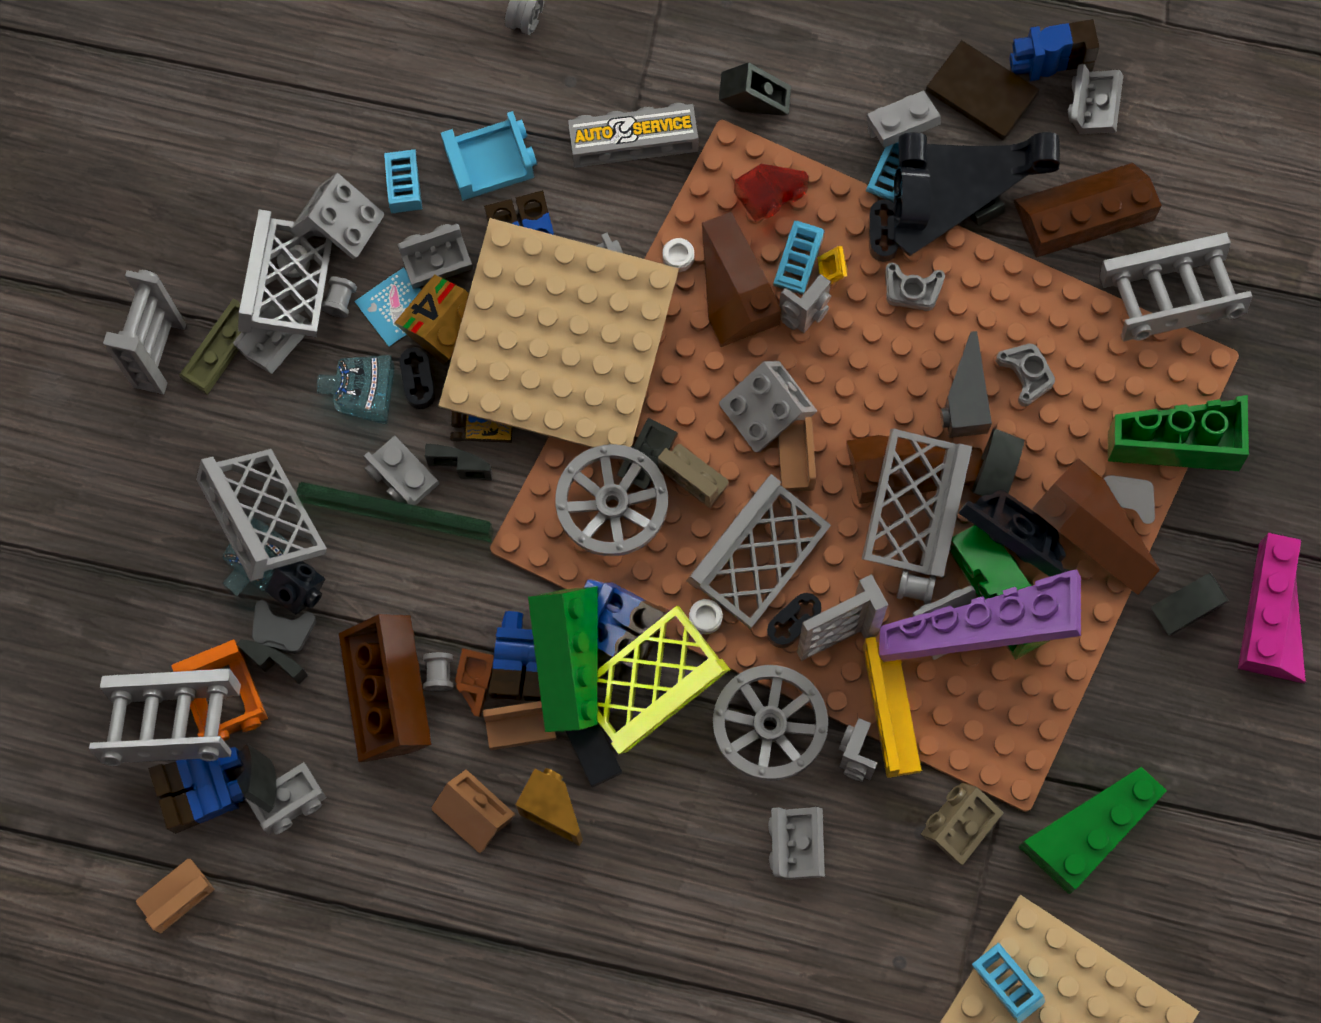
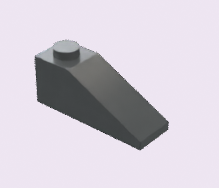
M977 331L970 332L945 407L940 409L942 428H948L949 438L988 434L992 424Z

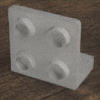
M336 173L319 185L290 230L299 238L310 230L313 233L319 230L349 257L355 259L359 256L384 217V212L340 174Z
M780 361L762 362L719 402L721 408L754 452H761L794 421L805 420V417H812L817 412L816 408Z

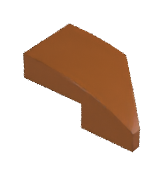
M462 648L455 678L457 685L455 686L462 693L474 716L480 717L492 676L494 655Z

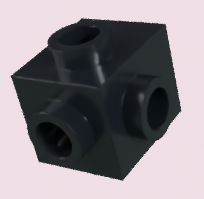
M299 561L276 568L265 592L296 615L306 607L311 609L318 603L322 596L320 589L325 578L316 572L312 566Z

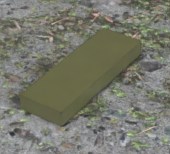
M234 298L179 375L183 381L206 395L209 394L239 351L233 342L241 333L238 331L241 302Z

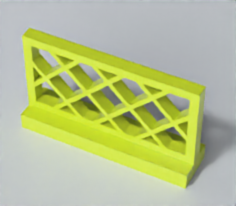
M676 606L598 669L597 682L607 683L605 703L597 702V708L598 706L604 707V714L598 708L597 721L613 741L611 745L617 753H626L726 674L730 668L723 659L718 658L682 609ZM675 617L684 626L683 640L665 638L667 623ZM660 630L659 638L651 637ZM689 634L692 636L695 642L688 641ZM646 640L659 642L657 661L639 659L641 644ZM664 643L682 645L680 664L662 662ZM687 647H700L708 659L698 667L686 665ZM634 651L633 658H626L630 653ZM620 661L633 663L631 682L614 680L615 665ZM639 663L656 666L654 685L637 683ZM662 666L679 669L678 683L673 687L660 686ZM685 669L693 670L686 677H684ZM608 672V679L601 678ZM613 684L630 686L628 706L611 704ZM636 687L653 689L652 704L647 708L634 707ZM659 690L667 691L661 697L658 698ZM610 708L627 710L626 725L617 732L609 722ZM633 711L641 712L633 718Z

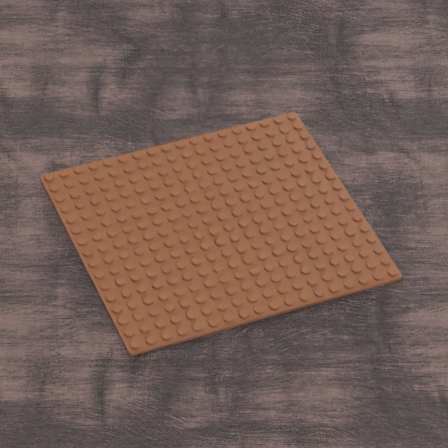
M720 120L714 127L644 258L664 264L663 248L668 241L675 238L689 241L694 248V262L692 266L686 271L678 272L632 446L637 441L647 419L650 418L678 432L670 451L677 444H681L729 481L728 487L709 508L661 472L668 491V510L665 521L657 535L647 545L629 554L621 556L594 554L581 548L568 537L560 524L555 503L556 489L563 471L575 457L591 448L549 437L494 538L490 550L494 556L560 588H583L589 579L603 583L613 582L621 588L670 611L674 607L679 606L689 618V612L694 603L702 599H713L699 588H694L686 580L768 476L772 474L781 481L778 437L761 452H754L721 408L719 402L762 362L780 361L817 410L812 416L816 467L815 489L811 491H792L790 493L831 526L751 629L719 605L723 614L721 626L711 634L701 635L718 658L723 659L730 670L738 674L762 665L783 666L801 673L820 692L829 718L847 727L848 725L855 727L858 718L871 723L866 736L880 742L863 651L865 639L861 632L803 661L800 660L797 654L799 639L787 648H778L772 645L767 637L770 621L798 595L810 593L816 596L821 602L822 613L854 597L859 580L871 574L888 603L882 625L913 617V612L925 605L922 600L909 597L897 598L903 569L862 559L874 502L859 504L846 441L875 435L889 436L890 429H898L950 443L982 448L983 453L993 428L1025 440L1017 471L1008 494L1031 510H1033V507L1050 487L1078 459L1083 461L1103 479L1108 475L1150 481L1154 486L1155 520L1153 523L1146 524L1135 510L1122 508L1148 551H1150L1188 467L1109 462L1108 430L1116 414L1158 409V411L1173 409L1176 405L1187 404L1188 406L1206 404L1207 401L1220 399L1239 355L1234 349L1185 327L1150 335L1144 340L1137 341L1132 339L1123 341L1121 334L1124 321L1129 319L1122 299L958 225L911 256H908L898 247L897 254L893 259L886 262L878 261L872 257L869 250V214L872 205L884 198L867 192L868 185L728 121ZM880 210L878 216L881 217V226H886L888 215L885 210ZM732 212L763 270L779 305L780 295L784 289L773 286L794 221H800L824 229V238L817 257L837 246H842L847 265V276L830 285L829 294L831 298L827 303L829 310L819 323L814 321L805 333L797 328L792 330L780 321L778 326L720 347L708 320L702 222ZM881 235L879 246H881L882 251H888L890 246L887 245L886 235ZM796 247L793 248V251L810 255L809 251ZM817 258L805 292L820 275ZM789 259L788 263L802 268L806 267L805 264ZM889 263H896L901 272L906 276L918 275L922 278H927L936 270H941L945 273L942 288L932 310L924 311L892 306L887 302L885 270ZM786 271L784 273L786 277L799 281L802 279V276ZM792 292V293H794L795 295H797L799 298H801V297L803 296L802 294H798V293ZM1140 308L1142 316L1152 313ZM977 331L992 424L988 434L949 438L948 428H942L940 409L945 407L970 332ZM1026 344H1034L1046 359L1055 377V383L1049 391L1030 405L1024 407L1018 402L1022 391V384L1013 369L999 366L996 363V357L1000 351ZM796 420L791 425L804 424V420ZM610 459L614 484L619 485L623 478L617 476L624 460ZM600 460L588 465L581 471L582 474L600 488L604 486ZM573 481L568 494V502L596 500L593 495ZM651 482L650 486L648 487V489L654 488V485H653L652 482ZM632 483L627 491V495L645 489ZM974 484L964 485L953 536L974 525L959 514L960 509L966 502L976 503L982 497L971 491ZM936 491L921 494L925 501H928L936 495ZM915 494L897 498L906 514L921 505ZM779 495L772 504L774 518L792 516L790 503ZM656 499L630 505L629 508L651 520L656 507ZM610 500L607 503V506L610 508L618 505L616 500ZM893 502L882 507L880 516L886 526L901 518ZM932 503L931 505H929L931 511H932V509H933V504H934V503ZM796 509L797 515H804ZM924 509L909 518L918 534L929 527L930 519ZM767 510L766 513L762 516L761 519H767V518H769V516H768V510ZM598 511L569 514L575 525L583 531L598 514ZM620 518L624 540L632 538L643 530V528L628 519ZM607 519L591 538L603 542H614L610 520ZM810 519L798 520L800 538L813 537L820 529ZM792 521L775 523L777 541L795 539ZM905 522L890 530L898 546L913 538ZM770 524L755 525L752 529L754 543L771 542ZM879 524L877 533L882 530ZM1059 531V542L1066 554V557L1061 562L1063 568L1070 571L1077 570L1081 576V636L1050 640L1016 660L1007 646L948 653L935 660L931 656L901 660L920 762L963 783L976 786L982 792L1023 812H1028L1032 808L1132 591ZM885 534L875 540L872 551L873 555L884 557L894 550ZM748 536L744 539L741 545L749 544ZM924 536L923 538H921V539L923 540L924 544H925L926 536ZM809 542L801 543L802 551ZM915 542L902 552L909 563L920 565L923 552L918 543ZM795 544L778 546L780 564L793 563L796 560ZM1003 545L1007 552L1014 557L1019 569L1031 586L1036 585L1035 581L1049 577L1032 564L1023 562L1015 552ZM772 546L755 548L757 566L775 565ZM750 549L736 550L733 553L734 569L752 567ZM950 551L944 577H936L930 603L948 596L955 590L970 586ZM897 554L890 558L901 561ZM728 561L721 570L729 569ZM789 568L781 569L782 576ZM776 569L758 571L760 590L774 588L777 584ZM908 570L911 575L925 578L930 577L929 575ZM753 572L735 574L737 592L755 590ZM730 574L715 576L709 586L719 594L732 593ZM761 594L762 602L768 594ZM756 595L738 597L739 610L751 618L757 610ZM733 597L725 598L733 604ZM800 603V612L795 617L799 620L806 613L812 616L813 604L804 605ZM677 617L667 623L666 639L683 640L684 626ZM791 621L783 628L778 625L775 626L776 638L784 636L786 639L789 638L788 630L793 625ZM880 631L876 637V642H879ZM689 634L688 641L695 642V640ZM687 647L688 650L708 659L700 647ZM772 679L754 681L771 689ZM782 681L781 695L795 700L802 694L794 685ZM810 702L805 705L813 710Z

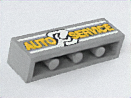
M674 103L665 108L643 107L635 112L623 113L621 111H612L604 116L592 117L590 115H581L573 120H568L574 168L698 152V132L693 104Z

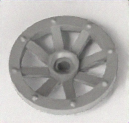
M608 444L588 449L568 464L558 481L555 503L560 524L574 543L594 554L621 556L639 550L657 535L667 515L668 491L660 469L648 456L628 446ZM610 459H622L632 463L619 485L614 484ZM599 460L604 480L602 488L581 473L585 467ZM642 469L651 479L654 488L627 495V491ZM573 481L593 495L596 500L568 502V494ZM656 499V507L651 520L629 508L630 505ZM610 500H616L618 505L610 508L607 506V503ZM598 511V514L583 531L575 525L569 514ZM620 518L628 519L643 528V530L632 538L624 540ZM607 519L610 520L614 542H603L591 538Z
M778 665L753 667L735 676L721 691L713 713L714 737L723 757L739 772L760 780H782L805 770L822 750L828 731L827 709L818 689L801 673ZM763 679H772L768 706L764 707L749 685L750 683ZM782 681H785L798 688L802 694L781 710L778 708ZM739 690L755 712V716L727 710L730 701ZM807 703H811L816 725L787 722L789 717ZM725 721L753 727V730L730 743L725 729ZM766 721H773L776 724V728L767 730L764 727V723ZM791 733L814 737L808 749L800 755L784 734ZM758 739H761L762 744L758 765L751 763L737 753ZM772 742H776L792 762L782 766L768 767Z

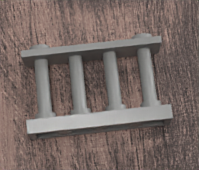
M1227 232L1103 260L1099 277L1103 288L1110 286L1118 287L1129 319L1124 321L1121 334L1123 341L1132 339L1137 341L1144 340L1150 335L1223 318L1235 319L1248 312L1252 299L1251 291L1236 294L1223 263L1227 258L1231 244ZM1211 266L1222 294L1221 298L1204 301L1192 270L1193 267ZM1172 272L1180 273L1191 305L1173 308L1161 275ZM1141 279L1149 280L1160 312L1142 316L1130 282Z
M127 270L125 277L135 292L123 331H119L118 334L106 332L103 345L133 388L164 395L168 382L158 369L170 328L174 327L185 330L186 323L157 274L148 270H139L138 273Z
M231 669L102 676L100 689L113 703L107 742L90 743L89 749L102 764L108 766H118L125 762L184 759L215 761L218 758L231 757V749L221 736H218L223 699L239 696L241 683ZM196 698H209L204 737L185 738L191 701ZM163 700H177L171 739H153L159 703ZM145 701L139 740L121 741L127 705L131 702Z

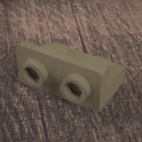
M677 444L672 451L665 448L658 457V468L660 471L709 508L729 485V481L681 444Z
M961 783L948 793L945 804L938 812H935L928 818L926 827L921 833L925 839L934 842L955 863L962 866L1004 813L978 787L966 783Z

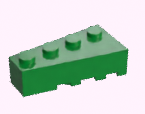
M1248 395L1237 396L1235 400L1222 402L1220 399L1207 401L1206 404L1188 406L1187 404L1176 405L1173 409L1158 411V409L1116 414L1108 430V461L1240 471L1249 455Z
M976 525L952 537L949 551L968 583L975 589L977 598L984 596L985 599L1002 595L1003 590L1016 587L1019 590L1031 586L1019 569L1014 557L1007 552L1002 544L993 541L989 534ZM1050 640L1009 645L1007 647L1016 660Z
M598 586L563 589L528 597L545 732L581 730L597 725Z
M1140 767L1023 841L1019 848L1068 894H1071L1167 790L1146 770Z

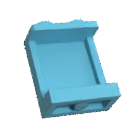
M513 111L507 113L508 119L506 121L456 137L453 129L441 133L443 146L462 201L534 178L532 166L537 165L532 147L526 148L523 141L524 138H527L522 119L516 121Z

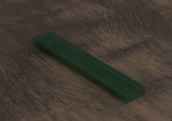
M301 482L296 492L302 503L487 542L492 541L494 533L490 521Z

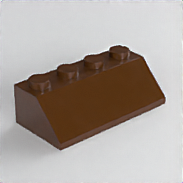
M1134 163L1014 199L1015 207L1036 258L1155 221L1162 206L1151 178Z
M378 614L340 632L339 639L358 762L411 754L432 745L411 616Z

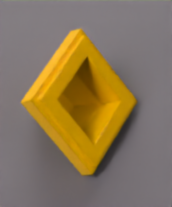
M837 246L817 257L819 273L830 280L831 284L847 276V265L842 246Z

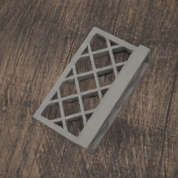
M259 209L239 309L238 331L251 333L252 327L316 337L332 241L319 230L314 233L310 230L299 238L290 230L295 222L271 218V211ZM276 230L290 232L294 238L282 244L275 236ZM312 236L326 238V242L314 249L307 239ZM300 243L308 253L296 259L288 250ZM282 254L290 263L277 269L270 260ZM314 259L321 269L309 274L302 265ZM296 269L303 279L291 285L283 275ZM277 279L285 289L272 295L266 288V285ZM309 284L317 294L305 301L297 291ZM291 295L299 305L286 311L278 301ZM271 305L280 314V316L274 319L260 317L261 311ZM305 310L312 318L311 325L300 324L292 317Z
M890 429L862 554L863 560L910 570L924 575L944 577L972 446L950 443L898 429ZM898 438L909 440L916 453L901 461L895 451ZM918 443L926 444L927 446L921 449ZM934 446L946 449L943 463L933 469L924 453ZM919 456L928 473L913 481L904 465ZM894 459L897 465L891 468ZM900 469L909 485L894 494L888 484L889 475ZM941 470L940 477L938 478L936 473ZM931 477L937 486V491L934 497L925 501L917 485ZM912 489L921 505L906 514L897 498ZM887 492L889 498L884 500L885 493ZM893 502L901 518L886 526L880 516L882 507ZM932 503H934V504H933V509H932V511H931L929 505H931ZM924 509L930 519L929 527L918 534L909 518ZM905 522L913 538L898 546L890 530ZM879 524L882 530L877 533ZM885 534L894 550L884 557L873 555L872 551L875 540ZM924 536H926L925 544H924L923 540L921 539V538H923ZM915 542L918 543L923 552L920 565L909 563L902 552ZM897 554L901 561L890 558Z
M272 449L216 462L214 457L201 459L196 480L250 581L263 578L264 572L267 570L325 555L327 548ZM267 461L271 472L267 475L252 469L254 464ZM233 470L243 474L238 483L226 478L223 472ZM247 477L265 483L262 490L259 491L244 485ZM269 485L283 490L285 494L283 500L266 494ZM239 493L257 499L253 508L239 503L237 499ZM261 501L279 508L276 515L272 516L257 510ZM285 510L297 515L299 519L297 525L280 519L282 511ZM255 518L270 524L267 533L254 529L251 525L252 519ZM275 526L293 533L289 542L271 535ZM298 535L309 539L313 547L303 548L293 544ZM268 543L285 551L283 555L269 558L264 548Z
M772 474L763 482L686 580L694 588L702 590L750 629L831 526L780 485L781 481ZM779 495L790 503L792 516L774 518L772 504ZM796 509L804 515H797ZM768 510V516H769V518H767V519H761L762 516H763V515L766 513V511ZM810 519L820 529L813 537L800 538L798 520ZM792 521L795 539L777 541L775 523ZM769 523L772 541L754 543L752 529L757 524ZM748 536L749 544L741 545L744 539ZM809 542L802 551L801 543ZM795 544L796 560L793 563L780 564L778 546ZM772 546L775 565L757 566L755 548ZM750 549L752 567L734 569L733 553L736 550ZM728 561L729 569L721 570ZM789 568L782 576L781 569ZM776 569L777 584L775 587L760 590L758 571ZM753 572L755 590L737 592L735 574ZM730 574L732 593L719 594L709 586L715 576ZM761 594H768L762 602ZM756 595L757 610L751 618L739 610L738 597ZM733 597V604L725 598Z
M872 574L859 580L854 597L802 623L797 654L801 661L861 632L864 639L878 636L888 603Z

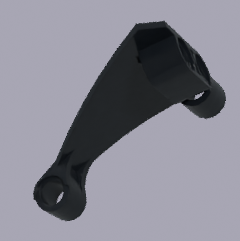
M910 132L902 134L898 139L899 167L894 178V243L908 256H911L983 208L1026 176L1052 173L1059 170V136L1051 132L1034 134L1024 142L1013 145L966 146L927 144V136L922 133Z

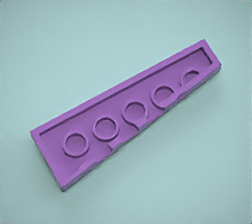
M1071 570L1035 581L1036 585L1019 590L1016 587L1003 590V594L988 599L982 596L972 599V603L957 608L947 606L928 614L923 613L882 625L879 637V657L883 662L1081 636V576L1077 570Z

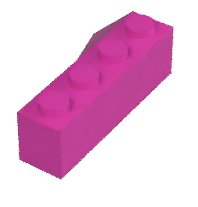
M1268 533L1259 543L1238 669L1305 683L1296 570L1301 546L1300 539Z

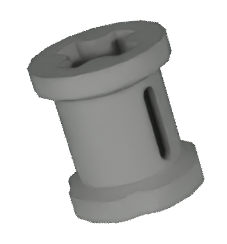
M330 277L328 282L330 289L326 301L322 302L321 310L335 317L346 318L349 314L347 306L351 294L356 292L357 286L345 278Z
M903 569L897 598L909 597L922 600L924 604L930 603L936 577L930 576L925 578L911 575L908 570Z
M443 652L424 654L423 661L427 663V681L423 683V689L427 691H448L453 689V682L450 681V662L453 661V655Z

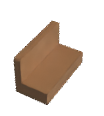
M805 417L804 424L790 425L778 436L781 486L789 492L811 491L815 489L816 467L812 417Z
M541 701L483 710L490 750L557 740L556 732H545Z
M464 770L446 784L432 806V811L478 853L485 850L494 835L509 824L515 816L511 809L467 770Z
M187 859L139 897L136 903L147 918L145 920L150 927L161 934L215 889L193 860Z

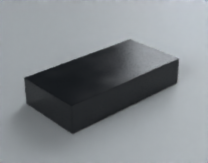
M598 721L597 725L585 729L565 731L592 788L622 774V770Z

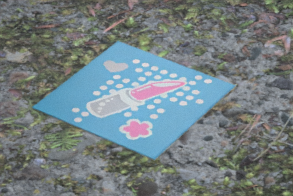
M403 267L354 302L390 347L407 335L394 322L414 300L421 289L419 287L412 288L407 271Z

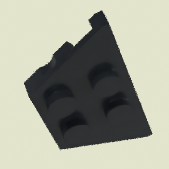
M1003 489L994 492L992 495L987 494L980 497L976 503L968 501L960 509L959 514L989 534L993 541L1005 545L1015 552L1023 562L1032 564L1049 577L1070 571L1064 569L1061 563L1066 554L1059 542L1058 531L1039 514Z

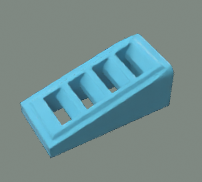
M898 142L885 147L866 189L867 192L890 200L893 203L894 190L890 192L876 186L879 181L894 187V180L881 174L886 172L895 176L896 169L886 166V163L889 162L899 166V159L890 156L892 152L899 155Z
M416 150L384 153L388 203L391 213L421 210L422 200ZM410 159V164L392 166V161ZM411 170V174L393 175V172ZM412 180V184L395 186L394 182ZM413 190V194L396 196V192Z
M794 221L773 286L783 289L787 288L792 292L804 295L824 238V229L800 221ZM796 247L809 251L810 255L793 251V248ZM789 259L805 264L806 267L802 268L788 263ZM785 271L802 276L801 281L784 276Z
M997 943L972 963L973 968L1018 1023H1021L1045 1003L1044 995L1000 943ZM999 958H1002L1004 963L989 974L986 969ZM1010 969L1013 974L998 985L996 980ZM1020 981L1022 986L1010 996H1007L1005 992ZM1029 992L1031 997L1017 1008L1015 1003Z

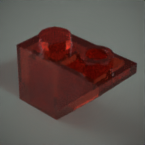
M760 164L735 179L734 193L756 222L763 217L768 219L774 216L780 210V206L788 201L795 202L801 199L807 192L809 175L806 171Z

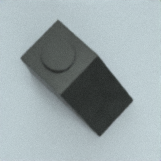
M749 62L721 73L719 101L739 112L779 116L789 114L791 86Z

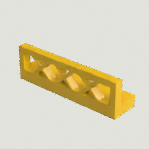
M876 637L865 638L863 651L886 776L891 778L921 773L922 770L901 660L883 662L879 657V642H876Z

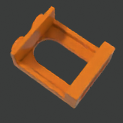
M234 639L171 665L173 672L213 670L229 665L231 671L241 683L240 695L244 703L245 713L219 725L218 736H221L224 742L230 738L229 734L241 729L242 732L254 730L261 726L260 721L268 719L243 652L237 646V642ZM196 698L191 701L190 709L199 730L197 735L198 737H204L208 702L206 698Z

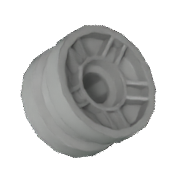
M510 0L505 15V26L513 30L519 28L522 33L530 35L539 23L537 18L539 13L543 11L544 0Z

